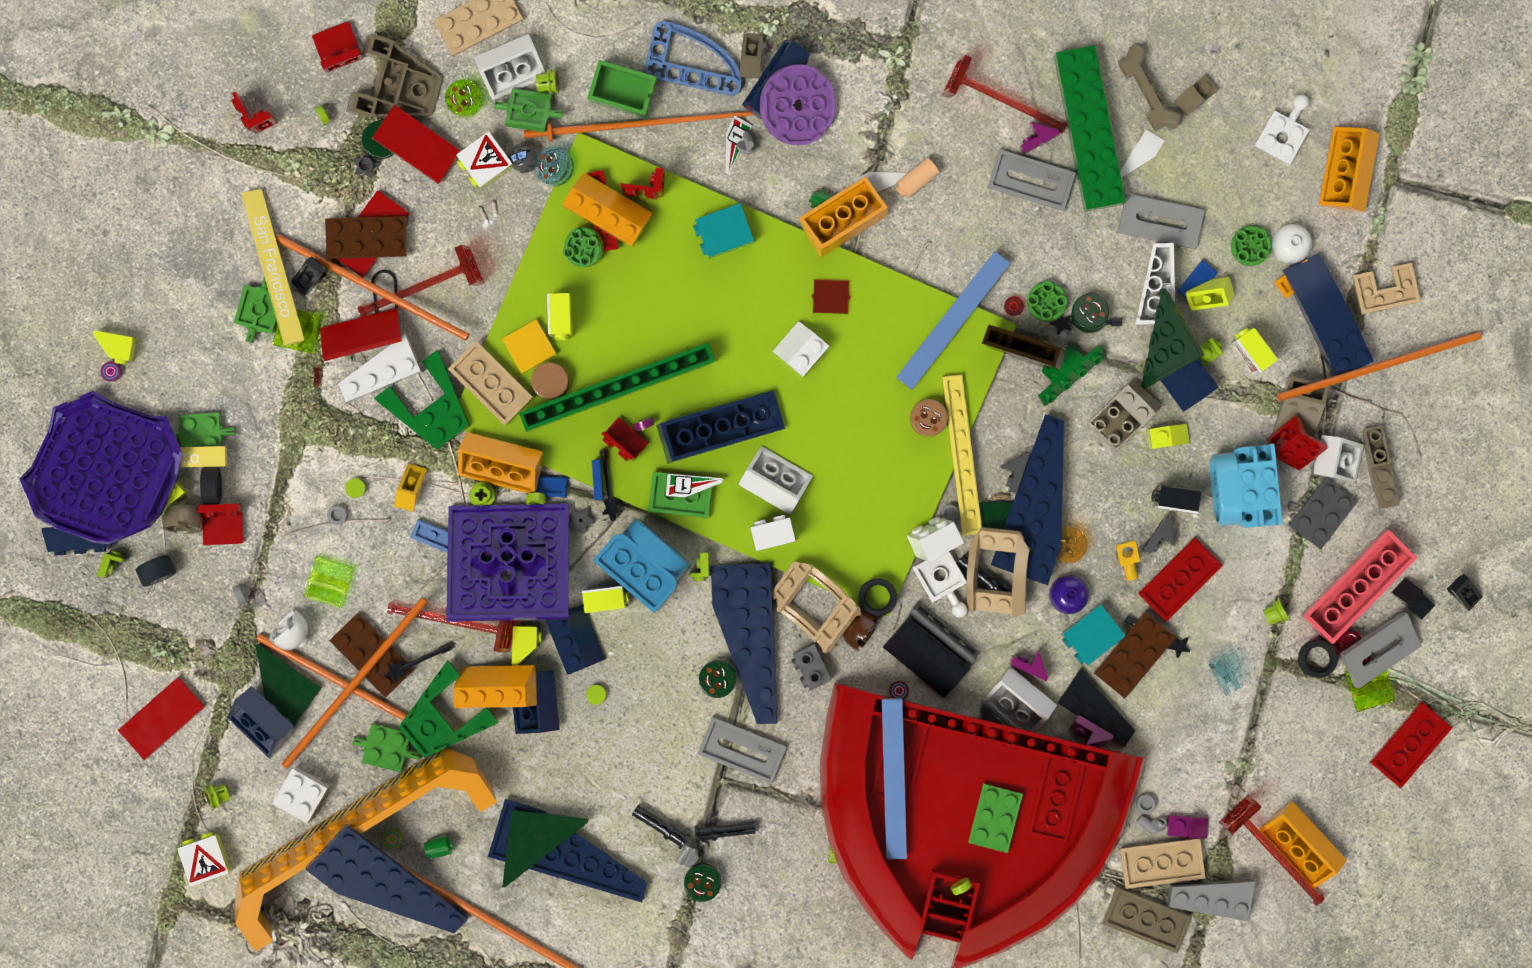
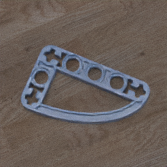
M660 21L655 24L645 65L646 74L656 76L659 81L727 96H735L740 92L741 77L739 69L731 56L722 47L689 28L666 21ZM662 26H665L666 30H668V33L663 35V40H667L666 43L659 40L654 41L655 38H660V32L657 29H661ZM675 33L710 49L725 62L733 77L665 62L671 34ZM655 45H662L664 47L662 55H655L653 53ZM656 64L658 69L663 70V66H667L665 77H661L662 72H655V75L651 74V70H648L649 67H653ZM672 68L679 71V77L676 79L668 77V71ZM690 73H696L699 76V80L696 83H690L687 80ZM710 77L718 79V85L714 88L707 85V80ZM721 79H725L724 84L728 85L731 82H735V86L738 88L730 92L728 87L723 86V90H719Z

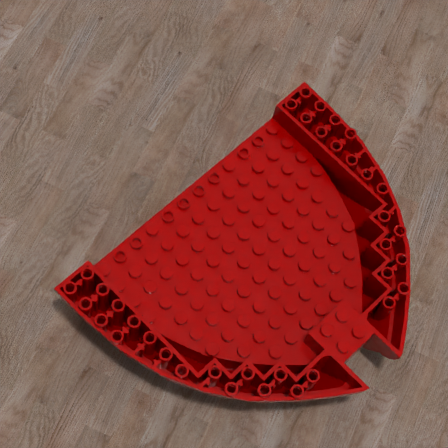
M834 682L820 757L821 807L828 841L843 879L867 914L906 958L913 959L921 933L957 942L951 968H964L1005 952L1051 927L1079 902L1099 878L1123 835L1139 787L1146 760L1145 757L1095 747L902 700L907 859H886L882 699L893 697ZM983 783L1023 794L1008 853L968 843ZM963 878H968L972 884L971 888L962 894L954 895L951 886Z

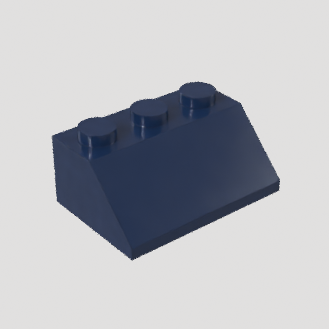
M1198 359L1160 380L1183 412L1219 388Z
M53 527L41 528L47 551L54 552V556L67 555L66 551L74 550V554H84L86 549H94V553L106 552V548L112 547V544L93 543Z
M584 604L569 609V619L545 620L567 675L606 659L589 616L584 611Z
M554 670L536 671L537 706L513 707L515 734L560 730Z
M252 686L234 700L227 717L269 759L286 742L294 729L292 722L282 716L276 706L270 704L263 694Z

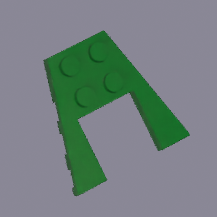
M436 350L424 359L422 363L443 390L444 395L415 417H413L391 386L374 399L435 449L439 450L470 425L448 375L439 350Z
M449 660L445 662L399 725V729L423 758L499 723L492 712L485 707L455 732L431 703L434 697L461 676Z

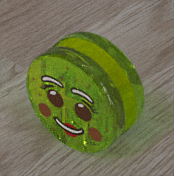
M461 79L453 82L448 87L445 94V102L448 109L455 116L469 118L476 115L482 108L483 94L474 82Z

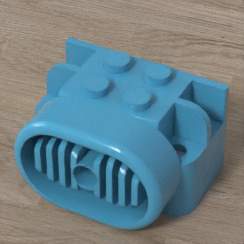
M634 519L622 534L613 536L593 559L599 567L653 613H656L677 587V580L690 566V563L639 519Z

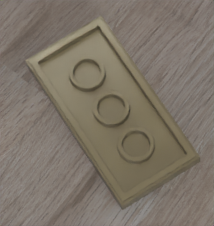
M1116 886L1102 924L1178 953L1192 915Z

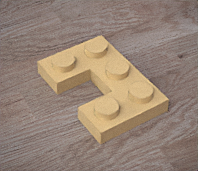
M1412 263L1391 267L1395 287L1378 291L1373 271L1353 275L1352 279L1360 315L1421 302Z

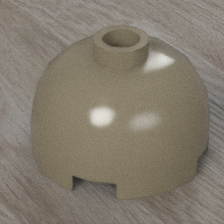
M178 501V504L170 506L165 511L162 519L163 530L177 533V531H187L186 534L201 533L203 517L201 513H198L196 507L190 505L189 501Z

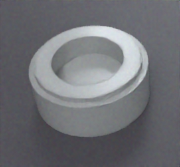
M947 504L940 510V518L953 521L954 523L960 517L958 507L953 504Z
M334 505L328 510L327 518L334 525H342L348 518V512L343 506Z
M241 586L232 587L240 606L246 604L247 599Z
M1142 794L1136 799L1135 805L1140 813L1150 814L1156 808V800L1149 794Z

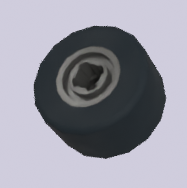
M164 555L141 564L136 568V573L142 586L147 587L175 575L176 570L170 556Z

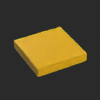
M537 319L502 338L521 374L556 355Z

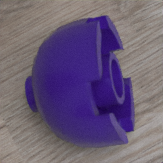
M1063 575L1051 584L1049 600L1058 612L1075 614L1086 606L1089 600V590L1081 578L1074 575Z

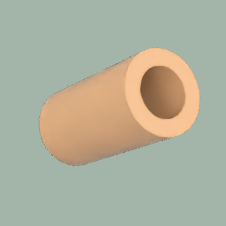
M927 157L896 182L898 185L896 190L902 197L906 196L909 198L940 172Z

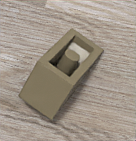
M743 34L740 77L760 78L763 35Z

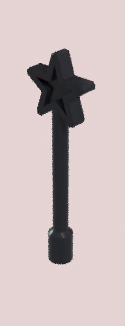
M1061 316L1056 321L1050 322L1051 326L1057 327V335L1063 329L1071 331L1070 326H1074L1073 322L1069 321L1071 316L1065 318ZM1122 318L1107 320L1106 325L1122 326Z
M603 449L599 450L600 459L603 462L608 500H604L606 509L602 514H608L610 520L615 521L616 514L622 513V510L617 507L618 499H613L607 462L609 459L608 451Z
M1129 615L1124 620L1130 626H1133L1137 621ZM1176 637L1168 647V649L1175 650L1176 658L1180 657L1182 651L1190 652L1185 646L1188 638L1179 640Z
M449 643L444 644L439 649L402 666L401 661L395 666L388 662L386 665L389 671L384 677H393L394 682L398 683L399 676L407 674L403 670L440 653L444 654L451 651V646Z

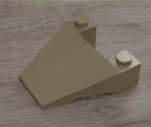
M375 34L367 35L362 54L381 60L371 96L359 92H351L346 112L364 118L386 117L393 105H396L410 116H431L442 76L423 62L417 60L408 51L402 49L393 40Z

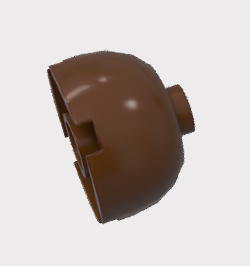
M861 611V616H856L843 633L845 642L856 651H859V646L863 648L874 633L875 629L872 628L874 623L878 625L880 619L866 611Z

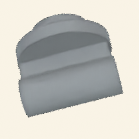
M745 131L743 133V141L737 143V149L742 154L750 155L756 152L757 146L753 143L751 133Z
M685 844L675 861L680 865L691 867L698 861V851L696 848Z

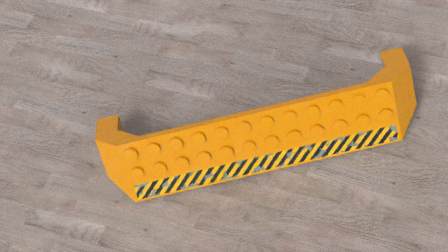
M444 748L429 755L241 871L238 877L234 903L235 923L253 949L258 951L273 941L271 923L260 909L263 895L305 869L346 824L361 834L436 787L465 791L479 812L495 804L497 800L493 787L474 758L450 748Z

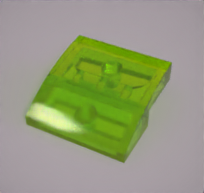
M296 309L304 341L286 346L283 344L277 323L273 346L315 354L323 315Z
M316 556L307 581L304 597L342 608L355 567Z
M1344 671L1357 712L1396 701L1387 671H1384L1360 688L1354 687L1348 671Z

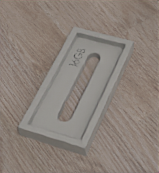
M999 149L987 188L1064 211L1076 172ZM1007 171H1015L1057 185V189L1051 191L1009 178Z
M1128 193L1125 194L1126 203L1122 208L1117 233L1197 249L1204 209ZM1143 213L1185 222L1187 229L1182 230L1140 221L1136 218V214Z
M1401 612L1340 653L1354 687L1360 688L1420 648L1421 644L1408 613ZM1398 635H1402L1400 642L1366 665L1362 664L1363 660L1370 656L1371 653L1376 652L1397 638Z
M712 717L698 755L772 784L787 746ZM723 738L766 755L767 761L763 763L720 746L718 740Z

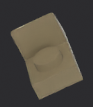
M1205 75L1182 93L1174 102L1185 116H1188L1216 93L1218 89Z

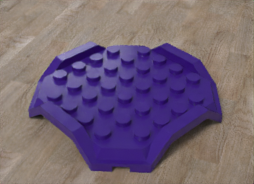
M91 391L79 396L80 399L73 402H65L53 407L45 439L32 466L19 479L33 514L37 519L57 530L93 543L112 544L150 528L162 515L179 478L183 453L167 416H151L116 404Z

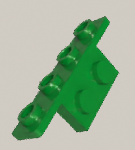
M1071 345L1066 349L1067 352L1060 370L1043 368L1041 370L1052 383L1038 395L1044 406L1054 402L1057 396L1068 390L1079 378L1084 377L1092 367L1102 362L1106 355L1100 345L1085 357Z

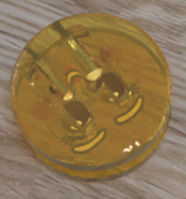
M1062 527V548L1057 560L1062 563H1075L1085 555L1087 539L1083 532L1075 527Z

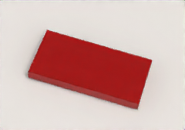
M393 105L372 137L377 143L437 184L440 183L460 152L459 149L396 105Z
M377 190L357 218L406 216L407 220L410 213ZM378 258L337 260L364 278Z
M397 308L321 327L320 336L324 361L402 342Z
M1194 537L1137 594L1167 622L1223 565Z
M177 677L119 728L118 731L142 759L146 760L205 706L182 679Z
M1421 701L1369 763L1401 789L1453 727Z

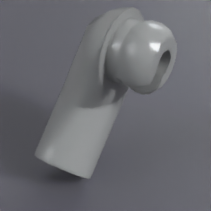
M1141 815L1136 821L1137 824L1149 833L1163 831L1167 826V821L1164 818L1150 821Z

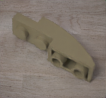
M1383 426L1363 429L1366 461L1378 508L1380 510L1399 506L1400 503L1391 470L1392 463Z

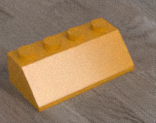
M1333 127L1319 205L1346 211L1365 212L1380 133L1367 128Z
M586 173L581 175L562 204L565 209L632 248L653 215L652 212Z
M865 176L799 217V221L809 242L821 258L885 218L888 207Z
M466 432L458 449V475L528 494L536 493L542 468L543 452Z
M536 665L464 666L460 671L461 676L457 678L454 685V708L537 706Z
M1293 801L1278 810L1258 829L1260 835L1312 890L1338 874L1347 861Z

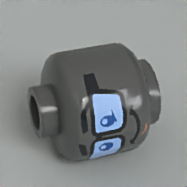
M526 142L514 145L515 149L510 152L513 169L520 173L535 170V166L538 164L535 148L526 145Z

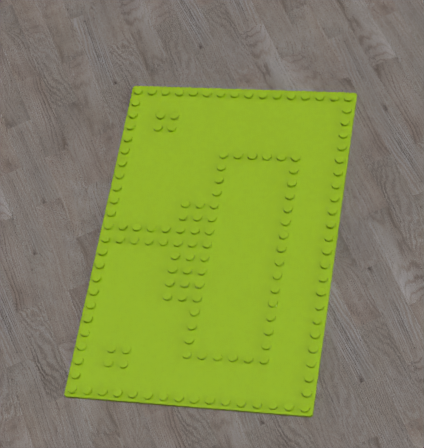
M578 133L483 345V348L533 396L531 401L520 412L551 400L541 398L532 388L531 377L539 365L521 374L502 338L536 319L556 352L555 356L541 364L547 362L557 363L568 374L569 386L563 396L705 343H709L715 363L530 432L525 431L519 413L505 426L465 387L459 402H461L470 426L464 431L542 451L543 466L593 488L592 460H601L599 450L607 449L612 496L649 512L653 472L723 478L722 483L712 486L708 519L657 512L650 513L763 563H771L772 567L784 572L789 569L793 562L813 565L839 585L856 604L860 605L859 593L861 587L865 582L875 578L889 581L894 586L898 597L916 556L907 535L912 533V529L929 524L954 469L948 421L944 430L938 435L932 437L921 436L911 426V411L917 403L926 399L936 400L946 409L942 377L962 374L969 430H971L1004 355L1003 352L996 351L982 344L987 327L992 325L1014 332L1016 325L976 307L911 390L896 377L957 300L956 297L842 247H837L820 258L803 230L742 203L741 206L754 243L709 259L708 255H703L700 244L703 243L701 236H696L693 225H696L695 219L739 204V202L664 170L665 180L662 197L658 196L657 199L645 198L644 194H638L637 197L627 196L621 189V183L653 187L650 184L651 172H655L657 166L587 135ZM603 170L606 186L652 212L653 215L633 248L617 239L618 250L603 252L601 259L591 267H577L563 254L566 238L574 228L588 227L594 229V226L565 209L562 204L583 173ZM570 293L572 296L573 336H568L569 340H557L548 334L547 294ZM798 321L829 345V348L803 378L772 352ZM774 390L785 429L667 464L656 425ZM618 417L649 443L634 461L630 459L625 461L617 454L619 452L617 447L610 448L602 441L604 436L601 433L603 431L606 432ZM649 417L653 418L655 423L653 426L636 431L634 423ZM761 446L813 476L791 515L738 485ZM601 461L603 492L607 494L603 462ZM785 515V518H790L795 537L794 542L756 551L750 528L754 527L753 522L765 520L766 523L774 522L773 517ZM811 576L806 580V582L827 590ZM876 585L867 591L866 601L872 608L882 609L889 603L890 595L884 586Z

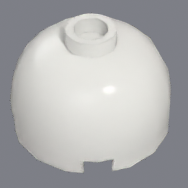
M1288 224L1282 226L1274 233L1271 240V248L1279 261L1285 264H1295L1303 261L1309 255L1312 248V239L1310 233L1304 227L1298 224Z
M292 610L280 620L278 630H273L269 637L270 642L283 650H293L298 646L302 647L308 640L306 637L308 634V623L299 612Z

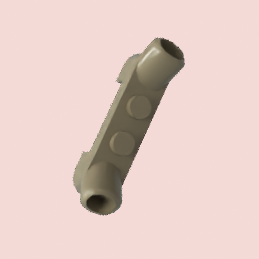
M1137 45L1130 46L1127 56L1119 60L1118 65L1126 80L1134 77L1150 106L1151 111L1147 112L1145 116L1154 131L1164 126L1171 129L1177 128L1181 114L1162 106L1160 103L1162 98L1157 90L1154 91L1151 86L1153 82L1150 75L1144 73L1142 69L1146 55L1145 48Z

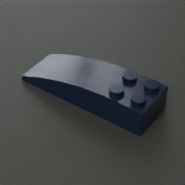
M1317 253L1307 258L1308 261H1301L1282 270L1291 290L1294 292L1293 295L1332 377L1359 369L1373 362L1374 360L1363 336L1320 254Z
M774 390L656 425L667 464L785 429Z

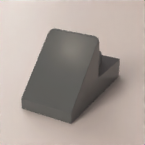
M1022 455L999 467L1014 472L1013 476L1009 475L1006 487H1009L1007 492L1017 494L1029 455Z
M1164 516L1142 548L1146 553L1156 552L1162 544L1160 542L1161 539L1171 546H1175L1169 517Z

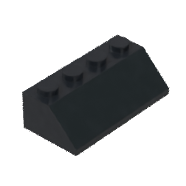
M908 616L882 647L944 698L971 668Z

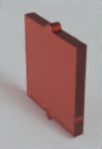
M814 280V294L811 296L813 298V313L848 314V300L851 298L849 296V281Z

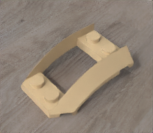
M981 527L971 541L967 567V608L972 613L975 610L1012 614V618L1026 613V578L1030 547L1024 542L1025 538L1020 531ZM980 549L1016 553L1012 592L977 588Z
M793 562L772 591L773 599L776 600L778 606L776 610L797 624L814 642H817L822 647L824 653L839 646L837 641L856 616H861L860 607L832 579L810 564ZM809 576L824 586L839 601V604L822 626L799 607L791 603Z

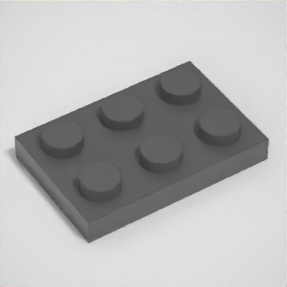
M1324 478L1288 526L1321 550L1356 505L1357 501L1327 478Z

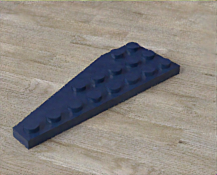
M1045 414L1003 530L1020 531L1025 538L1024 542L1030 547L1027 578L1048 586L1062 548L1065 421ZM995 551L991 566L1013 573L1016 553Z
M771 563L711 565L712 606L756 723L777 724Z
M505 798L488 857L505 862L512 809L549 814L548 812ZM576 832L529 868L533 871L641 903L648 884L644 879Z
M348 824L306 866L307 872L339 895L433 927L455 933L468 920L467 915Z

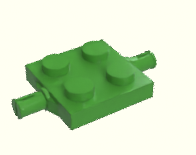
M512 88L511 97L507 102L495 100L494 109L506 110L505 127L545 132L550 117L562 119L563 111L551 109L552 95L547 93Z
M265 277L261 287L244 285L233 323L248 329L246 342L253 343L256 332H265L273 335L277 319Z
M220 412L179 415L178 431H173L176 439H179L181 447L223 446L224 436L236 435V432H228L235 431V427L223 428Z
M371 724L370 732L366 739L355 736L353 740L361 741V743L353 741L352 745L364 747L363 764L402 772L403 764L407 757L417 760L420 758L419 756L412 755H420V753L409 750V740L399 730Z

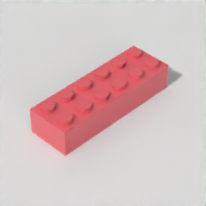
M1383 530L1300 616L1329 644H1334L1417 557L1391 531Z

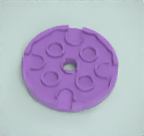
M800 64L785 66L772 74L764 85L760 97L761 118L769 133L783 143L790 145L810 144L822 137L821 135L827 127H830L834 119L836 99L833 87L829 80L814 67ZM799 99L802 106L797 111L793 104Z

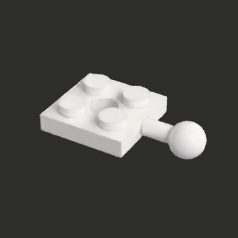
M1298 95L1294 98V108L1289 117L1275 110L1273 111L1254 145L1255 147L1288 165L1291 164L1310 130L1295 122L1300 112L1309 106V99L1305 95ZM1279 132L1287 135V141L1283 144L1279 143L1276 139Z
M950 552L930 562L925 560L912 568L932 603L947 595L953 605L952 614L955 617L962 618L967 614V606L959 602L954 593L955 589L966 584L967 581ZM938 569L945 572V578L942 581H937L934 578V572Z

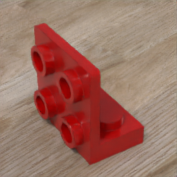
M348 21L312 35L321 59V66L326 73L363 59Z
M237 92L232 93L234 98L231 101L235 109L242 113L243 116L240 119L244 127L249 131L252 130L255 134H258L277 124L276 119L269 111H258L253 114L254 118H252L242 97Z
M656 167L655 172H651L650 184L653 187L621 183L622 191L627 196L637 197L638 194H644L645 198L657 199L658 196L662 197L665 180L664 168Z
M1294 416L1267 438L1268 444L1275 445L1276 459L1297 470L1304 468L1327 449L1326 444L1305 433L1302 420L1297 416Z
M619 417L606 432L603 431L601 433L604 436L602 441L610 448L617 447L619 449L617 454L625 461L629 459L634 461L649 444Z
M242 504L198 505V513H202L203 545L244 543Z

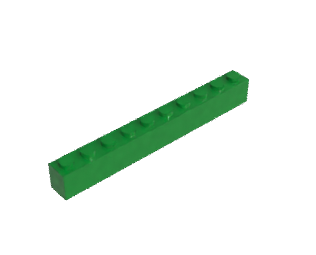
M705 343L519 412L525 431L530 432L714 364L715 360L709 343Z

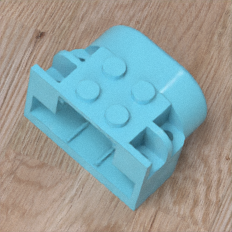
M1274 444L1233 449L1230 453L1214 454L1211 456L1210 479L1213 507L1219 526L1238 525L1242 528L1283 524Z

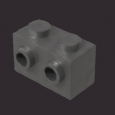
M815 644L793 653L794 658L791 661L795 670L800 669L803 675L800 677L804 688L808 687L811 691L832 681Z

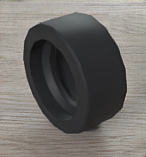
M203 467L201 469L200 494L203 505L221 503L222 476L219 467Z
M881 578L871 579L865 582L860 589L859 603L863 610L871 615L884 616L891 612L896 605L897 592L894 586L887 580ZM876 585L884 586L890 595L889 603L882 609L872 608L866 601L867 591Z
M1308 641L1301 647L1298 653L1299 667L1310 677H1327L1337 666V652L1326 641ZM1322 647L1328 652L1329 664L1323 670L1316 671L1307 665L1306 655L1312 648Z

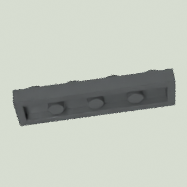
M917 602L909 612L914 622L925 627L930 635L941 640L943 645L958 654L962 661L971 665L980 653L976 648L922 604Z

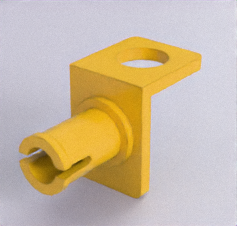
M1131 540L1117 544L1118 554L1115 557L1120 566L1124 567L1126 580L1132 581L1137 579L1138 574L1135 563L1140 562L1136 541ZM1125 547L1133 548L1131 551L1122 553Z

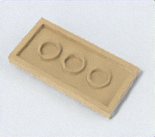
M472 0L435 19L434 22L451 55L455 56L523 21V18L513 0Z
M477 341L448 368L505 426L533 398Z
M1200 838L1120 848L1125 889L1205 879Z

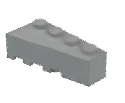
M1246 879L1169 885L1166 905L1171 908L1249 921L1256 881Z

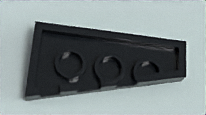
M1079 669L1057 703L1076 716L1080 715L1114 735L1112 740L1125 748L1135 730Z

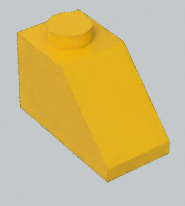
M407 464L396 490L394 507L411 512L414 511L427 472L426 468Z

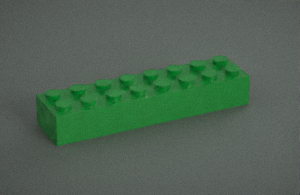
M1093 45L1056 52L1054 61L1084 212L1124 205L1126 200L1096 47Z

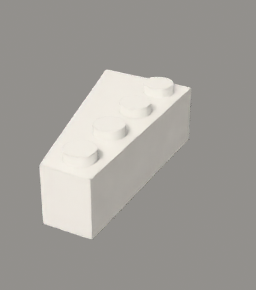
M1174 243L1153 244L1135 326L1155 324L1154 318L1160 300V290L1166 288L1175 303Z
M404 334L402 342L389 345L338 384L345 401L351 403L423 372L410 340Z

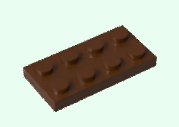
M406 216L325 219L326 259L407 257Z
M1144 611L1125 634V637L1118 642L1093 673L1125 699L1175 640L1176 636Z
M358 612L329 641L360 671L383 644L385 639ZM392 646L365 676L385 698L415 670L413 667L403 670L407 674L399 676L398 683L394 682L393 677H384L389 671L386 665L388 662L394 666L399 661L402 662L401 666L408 663Z

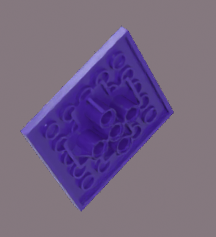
M569 504L449 506L447 622L569 619ZM506 538H512V541L504 542ZM526 556H532V557H533V558H532L531 560H529V561L523 560ZM485 557H492L488 562L483 561ZM505 557H512L510 561H504ZM504 576H512L509 580H503Z

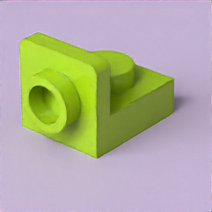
M1209 338L1199 346L1205 355L1198 358V360L1205 367L1222 355L1221 349L1223 347L1217 339Z
M113 550L110 553H104L97 576L108 578L109 575L113 574L115 568L113 561L125 563L126 558L122 557V553Z
M700 553V557H697L696 561L697 569H701V573H689V577H693V581H705V577H710L709 553Z

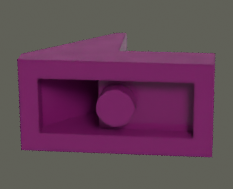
M1031 122L1029 125L1036 138L1030 136L1024 139L1020 150L1024 155L1059 136L1060 132L1057 129Z
M1036 651L1030 665L1027 664L1029 660L1020 655L1017 658L1011 657L1010 665L1047 681L1048 676L1039 651Z
M1080 715L1070 726V729L1075 734L1087 738L1084 744L1095 747L1107 745L1114 736Z
M1168 815L1167 836H1180L1191 839L1207 838L1208 818Z

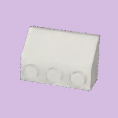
M529 34L474 57L492 100L511 93L512 88L520 89L536 82V74L546 73Z
M761 446L738 485L791 515L813 476Z
M1012 667L999 678L981 701L1010 726L1034 732L1048 720L1057 704Z

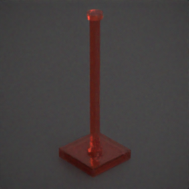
M964 55L958 59L942 93L943 96L950 98L956 95L959 86L964 84L1058 129L1063 134L1067 126L1066 122H1060L966 77L967 74L965 73L972 58Z
M459 245L454 249L460 261V266L396 292L394 295L403 299L461 273L465 274L469 285L478 287L485 283L470 247ZM382 298L364 307L362 305L359 306L358 312L361 317H364L366 314L387 306L392 302Z
M390 602L387 614L407 615L412 608L397 606L395 603ZM420 611L415 617L496 634L493 651L500 653L509 652L513 636V626H515L516 621H499L498 626L474 621L447 622L445 615Z
M1246 795L1218 823L1232 835L1244 825L1313 899V903L1316 906L1321 904L1325 897L1322 894L1319 895L1251 822L1250 818L1262 807L1257 801Z

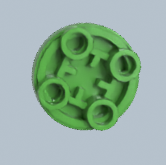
M1256 226L1241 228L1234 234L1231 240V253L1237 262L1245 266L1261 264L1268 258L1271 252L1270 237L1264 229Z
M574 228L566 238L563 254L577 267H591L602 257L604 249L603 240L599 233L592 228Z
M1051 281L1039 283L1029 292L1027 298L1028 310L1035 319L1041 322H1053L1059 319L1066 311V293L1059 285Z

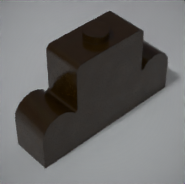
M988 325L982 344L991 349L1007 353L1015 359L1046 369L1060 370L1067 352L1061 347L992 325Z

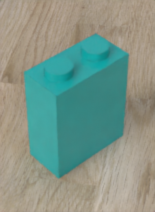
M741 203L695 219L696 225H693L696 236H701L703 243L700 244L703 255H708L709 259L754 243Z
M1101 604L1095 606L1061 633L1064 637L1061 639L1068 649L1072 647L1076 652L1074 657L1081 665L1085 663L1087 666L1125 637V634Z

